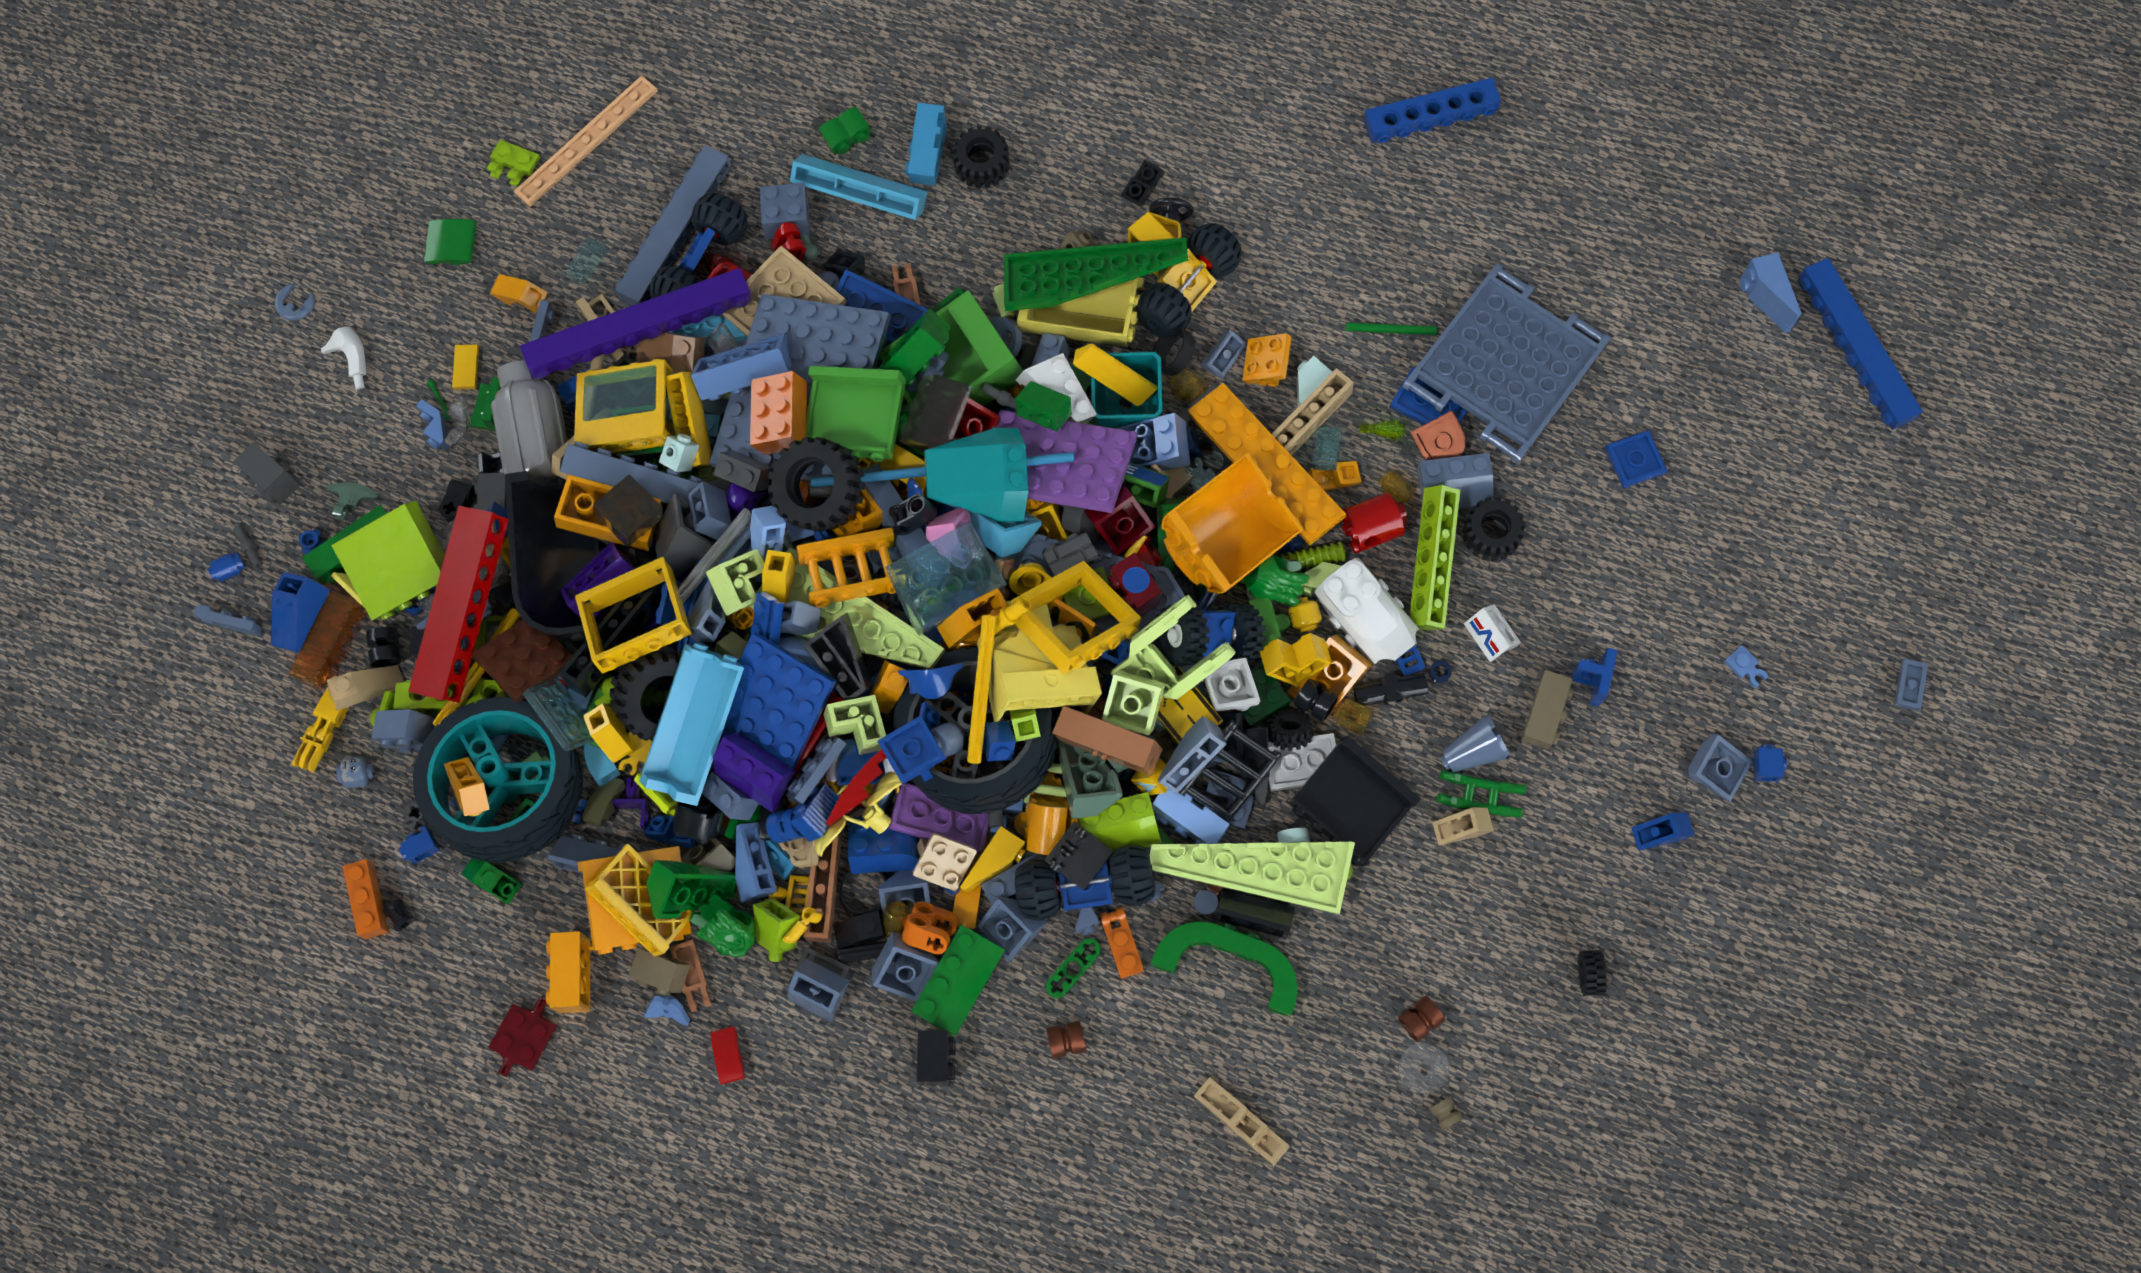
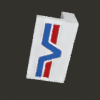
M1495 604L1482 608L1464 623L1489 662L1498 658L1505 651L1521 644Z

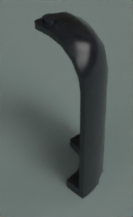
M530 471L505 474L507 518L509 519L511 584L516 610L529 626L545 634L571 638V641H583L586 639L581 618L567 606L560 590L601 552L600 540L556 527L554 515L566 479H558V483L547 482V477L538 476ZM605 609L603 610L602 615L596 620L597 626L605 618Z

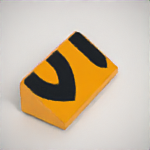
M1055 598L1050 618L1059 624L1075 626L1077 635L1086 642L1091 640L1099 629L1098 625L1063 601Z

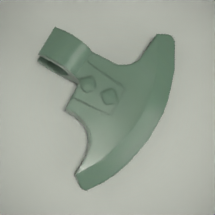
M343 482L327 486L329 492L339 495L338 503L334 506L332 512L333 515H336L335 519L345 520L348 508H357L362 500H376L378 498V494L375 491L361 484Z

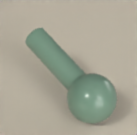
M801 235L800 239L803 240L806 248L803 259L805 261L815 260L818 256L817 247L811 244L809 235Z

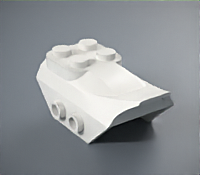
M1354 558L1327 577L1314 593L1327 614L1331 617L1328 619L1331 625L1336 630L1341 629L1346 635L1344 640L1350 646L1356 647L1360 653L1374 664L1381 659L1395 661L1417 644L1415 634L1419 628L1403 610L1404 605L1396 596L1393 598L1387 592L1389 588L1382 579L1377 580L1359 558Z

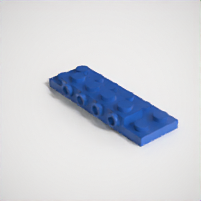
M845 270L836 288V291L847 301L844 306L889 312L891 319L885 336L889 343H893L906 334L928 310L849 270Z

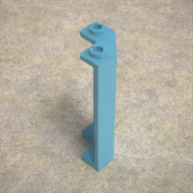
M694 642V645L685 643L639 780L645 788L668 793L674 801L698 805L713 756L744 667L737 662L738 658L724 654V656L708 650V646L702 643Z

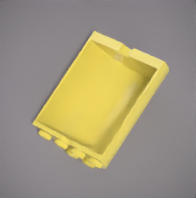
M1138 277L1053 307L1019 310L1017 327L1024 333L1037 335L1048 333L1065 336L1066 339L1128 347L1129 342L1132 343V340L1135 339L1136 327H1133V325L1138 323L1136 306H1138L1140 298L1138 291L1143 289L1144 278Z

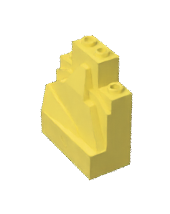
M1047 604L1032 612L1070 651L1082 645L1075 626L1059 624L1052 627ZM1015 624L1008 625L994 636L988 692L994 722L1000 721L1005 711L1080 705L1081 712L1088 714L1101 696L1102 691L1096 667H1088L1084 663L1079 670L1076 668L1064 675ZM979 637V639H978V641H977L978 651H979L980 637Z

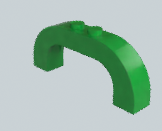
M1191 922L1175 928L1159 943L1152 958L1151 966L1173 975L1182 954L1187 949L1196 945H1207L1259 964L1267 970L1273 982V992L1267 1009L1289 1018L1291 1017L1297 1000L1298 986L1295 972L1288 959L1277 948L1261 941L1260 936L1250 932H1246V935L1236 932V927L1225 923L1223 926L1209 922Z

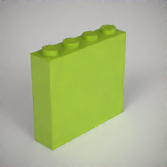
M417 501L399 506L331 545L371 620L381 618L382 621H385L396 615L394 613L395 610L400 609V611H403L413 606V600L418 598L421 601L431 596V590L437 587L445 553Z

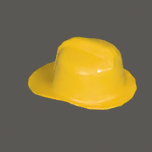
M1021 563L1018 569L1010 576L1009 585L1011 590L1020 596L1052 577L1037 563ZM1054 600L1047 603L1048 610L1052 609Z

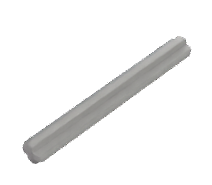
M744 508L680 584L678 589L683 604L707 576L706 571L712 569L751 523V511Z

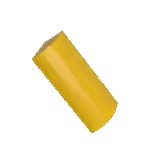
M680 372L666 376V388L676 436L679 433L688 435L692 438L691 441L699 445L692 468L712 466L709 463L712 456L711 444L702 400L691 377L692 372Z

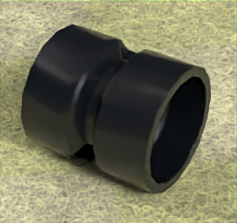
M378 627L366 632L367 646L371 648L368 651L369 665L371 667L380 668L401 663L400 648L396 646L399 643L396 628Z
M1310 678L1298 693L1294 705L1305 712L1311 710L1313 717L1324 722L1335 707L1339 695L1329 689L1323 691L1322 685Z

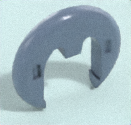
M297 283L288 284L283 287L275 298L277 313L282 318L291 321L305 318L310 314L315 305L314 293H311L298 310L293 311L295 306L290 302L284 306L285 299Z

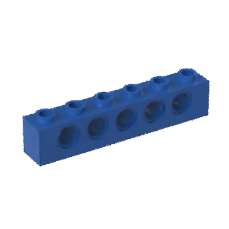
M1492 77L1365 110L1363 120L1371 143L1376 141L1384 143L1392 137L1399 136L1404 138L1415 131L1427 132L1435 126H1450L1454 121H1470L1475 116L1482 114L1484 116L1493 115L1499 109L1501 98ZM1429 111H1434L1437 114H1431ZM1411 116V117H1414L1415 119L1412 120V119H1409V118H1407V117ZM1386 122H1392L1394 125H1388Z

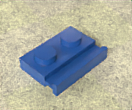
M757 592L751 634L757 632L779 645L784 603L778 602V599L767 592Z

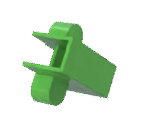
M1268 598L1249 600L1248 605H1253L1254 609H1258L1260 612L1258 616H1262L1264 619L1261 624L1266 626V631H1263L1266 641H1262V645L1265 647L1272 640H1282L1281 633H1285L1290 626L1289 617L1285 614L1275 615L1272 602Z

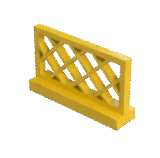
M625 844L593 881H590L584 889L654 957L662 955L669 949V944L689 922L693 912L687 910V914L680 920H658L653 916L652 912L653 920L646 921L641 916V907L651 906V903H641L640 889L648 888L647 885L640 886L639 872L650 874L652 867L629 844ZM626 853L633 858V868H622V857ZM609 872H617L618 886H610L604 880ZM623 872H634V886H623ZM635 889V903H627L624 900L623 890ZM669 923L670 934L666 939L659 934L658 924Z

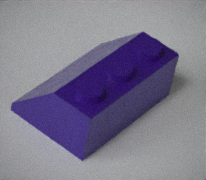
M610 542L560 591L567 606L580 617L575 595L632 571L636 567L613 542ZM604 609L594 613L595 620L602 615Z
M738 732L723 736L713 756L714 774L772 813L776 811L796 772Z

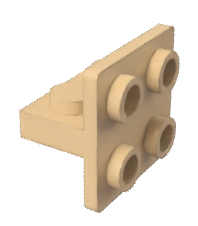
M934 832L929 841L921 838L917 844L920 858L912 873L915 877L956 891L977 853L976 848Z

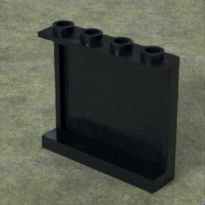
M1347 735L1341 738L1288 804L1293 807L1291 811L1301 819L1304 817L1311 823L1309 825L1310 828L1319 835L1323 833L1329 839L1328 842H1355L1351 864L1356 867L1359 865L1363 867L1369 864L1368 860L1406 813L1419 803L1421 798Z

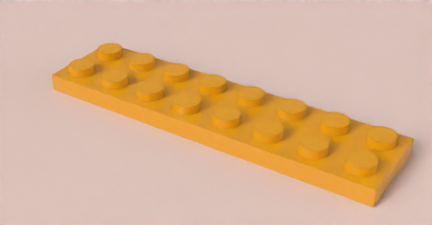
M1224 383L1187 410L1188 415L1232 463L1236 462L1247 452L1255 459L1259 469L1271 481L1272 493L1275 496H1281L1292 514L1299 519L1300 525L1304 529L1299 535L1309 546L1346 518V513Z

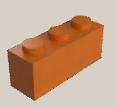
M364 859L342 866L357 936L366 940L389 933L386 915L383 913L384 906L375 864Z

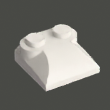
M1246 658L1229 660L1204 679L1215 711L1230 709L1245 711L1251 706L1258 705L1261 701Z

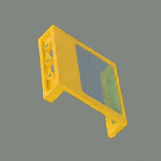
M654 359L644 363L635 362L626 366H610L607 369L587 370L586 372L577 373L574 442L578 441L588 444V449L597 452L598 448L611 451L612 454L664 446L667 436H671L665 429L666 375L673 374V369L665 359Z

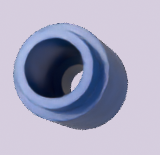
M230 552L210 561L211 567L207 569L212 579H218L221 583L242 573L241 570L246 569V567L242 563L243 560L238 552L233 554Z

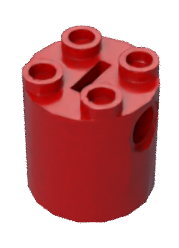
M1388 492L1342 509L1346 513V518L1342 520L1341 528L1345 531V537H1351L1350 545L1354 554L1404 536L1408 519L1407 512L1402 502L1394 501Z

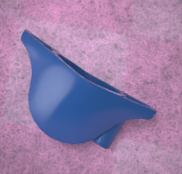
M964 663L931 670L898 671L900 675L909 679L910 694L918 693L927 699H937L944 696L950 690L955 674L964 667Z

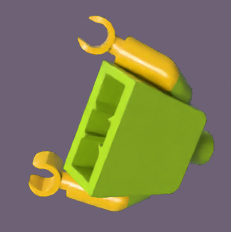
M776 886L777 892L769 895L768 899L753 904L756 941L769 951V960L772 962L782 961L784 952L796 948L798 939L808 929V923H818L822 918V914L815 912V908L807 907L803 910V919L800 921V915L779 902L787 896V890Z

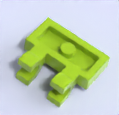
M500 139L490 155L491 162L487 170L491 171V177L499 179L505 167L510 168L506 176L511 179L509 182L511 185L518 187L524 174L532 175L540 160V155Z

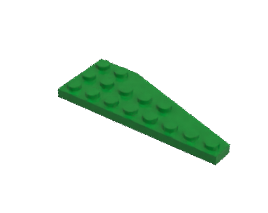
M1187 238L1004 254L1005 311L1053 307L1188 261Z

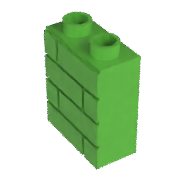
M969 290L936 312L938 316L951 326L948 332L950 338L944 344L946 346L944 351L949 356L941 368L944 370L943 375L938 381L932 380L928 385H924L922 390L909 392L906 387L904 390V397L908 404L903 406L901 411H916L933 435L949 396H967L980 405L986 406L995 398L981 391L985 383L1000 391L1009 390L1018 384L1016 379L1023 372V369ZM903 336L881 350L879 358L882 362L886 354Z

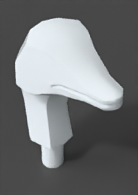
M351 327L338 328L333 332L328 343L321 348L322 354L343 351L348 359L349 377L353 378L355 389H363L365 386L362 376L366 375V364L361 339Z

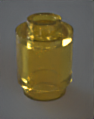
M1389 470L1378 481L1384 493L1388 492L1394 501L1398 503L1402 502L1404 504L1412 497L1410 492L1413 488L1398 472L1395 473L1393 470Z
M893 902L885 908L883 930L888 938L892 931L900 934L903 933L907 916L910 914L909 907L904 903Z

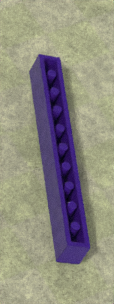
M738 268L519 346L532 379L544 378L552 372L569 369L572 365L580 362H589L594 357L602 354H611L619 348L634 346L639 341L656 338L664 332L679 330L682 326L690 323H699L709 316L721 315L726 310L735 307H744L749 302H752L751 294L743 273Z

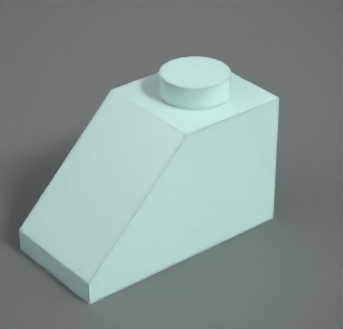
M1315 356L1309 361L1304 360L1297 368L1298 407L1332 373Z

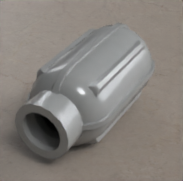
M525 360L504 364L497 369L500 389L491 403L503 473L505 475L508 473L530 471L538 476L547 477V482L558 483V479L564 478L551 473L552 454L568 441L560 398L557 396L553 386L544 378L532 379Z

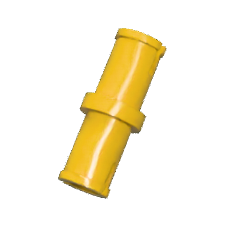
M1021 596L1010 606H1004L1000 613L995 616V635L1008 625H1014L1017 622V618L1032 608L1030 601L1026 597Z

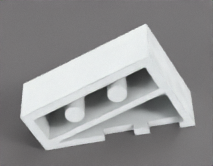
M1063 353L1025 369L1016 379L1020 385L1023 384L1025 387L1032 381L1071 397L1072 415L1067 421L1087 424L1096 415L1093 406Z

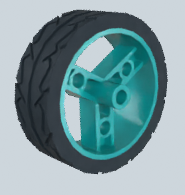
M505 697L478 700L475 704L474 702L467 704L445 717L440 725L437 724L426 737L418 753L413 771V790L420 813L449 846L464 856L478 861L484 859L486 862L504 863L528 857L541 851L556 840L557 836H560L573 819L579 806L583 789L581 762L575 747L551 716L547 715V712L535 704L523 700L516 704L511 698ZM505 734H521L536 738L547 745L550 761L504 763L491 738ZM469 753L476 766V771L484 782L486 796L490 789L493 791L487 798L489 810L483 811L482 814L477 816H464L460 809L453 818L448 802L450 780L444 763L462 759ZM513 776H521V779L515 781ZM542 793L537 802L525 814L511 822L488 827L503 803L515 802L520 794Z

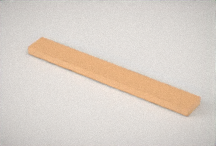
M641 75L516 188L514 193L531 207L658 92L657 88Z

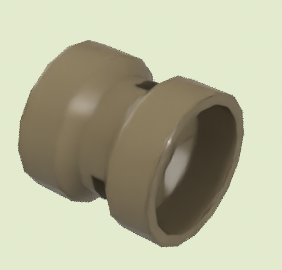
M1451 1096L1429 1108L1432 1115L1439 1119L1438 1125L1442 1131L1463 1119L1460 1111L1455 1110L1454 1101Z

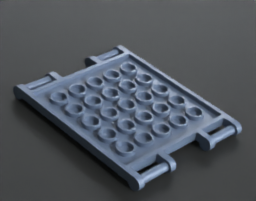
M1497 263L1406 379L1402 388L1407 391H1413L1434 405L1435 409L1440 413L1448 402L1452 400L1488 424L1479 439L1484 442H1490L1513 458L1512 461L1519 464L1610 342L1612 336L1607 333L1604 335L1581 320L1575 312L1571 314L1566 322L1562 321L1528 299L1536 287L1531 284H1525L1505 271L1503 266ZM1498 276L1499 278H1501L1502 280H1504V281L1507 282L1508 284L1512 285L1513 287H1515L1516 289H1518L1519 291H1521L1522 294H1520L1519 292H1517L1516 290H1514L1513 288H1511V287L1508 286L1507 284L1503 283L1502 281H1500V280L1497 279L1496 277ZM1572 326L1577 327L1578 329H1580L1581 331H1583L1584 333H1586V334L1589 335L1590 337H1592V338H1594L1595 340H1597L1599 343H1596L1595 341H1593V340L1590 339L1589 337L1585 336L1584 334H1582L1581 332H1579L1578 330H1576V329L1573 328ZM1420 379L1441 393L1443 397L1440 399L1415 381ZM1494 429L1520 445L1521 448L1517 450L1492 432Z

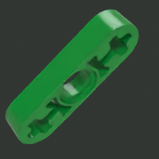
M1087 938L1081 941L1048 979L1046 990L1050 997L1054 999L1063 998L1099 957L1100 945L1095 939ZM1093 944L1095 945V954H1088L1084 958L1088 962L1086 965L1083 964L1081 959L1074 957L1077 953L1080 957L1084 954V945L1091 946ZM1070 962H1076L1080 965L1081 969L1077 975L1073 976L1067 973L1066 967ZM1063 972L1064 976L1072 980V982L1068 984L1065 980L1061 986L1063 991L1061 993L1059 991L1053 993L1051 983H1059L1062 976L1058 974Z

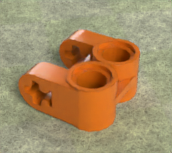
M924 901L916 902L911 914L907 916L901 939L908 946L917 947L933 954H942L950 943L949 936L955 933L959 925V919L956 914L936 907L931 903ZM945 920L949 921V927L945 926ZM936 938L940 939V945L936 944Z

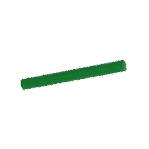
M1346 322L1345 331L1437 335V326Z

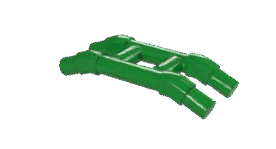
M1446 770L1441 771L1440 779L1457 785H1465L1464 798L1438 793L1436 802L1458 809H1469L1472 807L1488 808L1489 814L1523 818V808L1497 805L1499 791L1507 794H1526L1527 785L1470 777ZM1475 787L1489 789L1487 803L1473 801Z

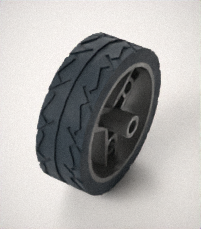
M978 647L950 651L943 654L933 669L964 663V667L955 674L950 690L941 698L927 699L918 693L910 694L908 682L897 702L893 720V728H895L893 731L919 717L921 704L926 702L941 715L940 720L942 722L953 723L962 730L964 745L962 750L955 754L951 776H947L931 767L929 770L933 778L924 782L921 775L912 780L927 798L946 809L963 814H982L1004 810L1020 802V799L1026 798L1041 784L1049 772L1047 769H1050L1058 745V738L1052 734L1057 723L1053 707L1036 708L1035 712L1041 737L1027 739L1024 748L1015 760L1004 769L992 775L981 777L986 757L984 749H982L981 763L972 764L970 767L964 768L965 764L968 763V743L973 706L966 705L952 692L975 684ZM948 707H953L952 710L945 711ZM991 708L986 711L985 722H994ZM1008 710L1005 711L1000 722H1009L1014 734L1012 720H1006L1010 716V711Z

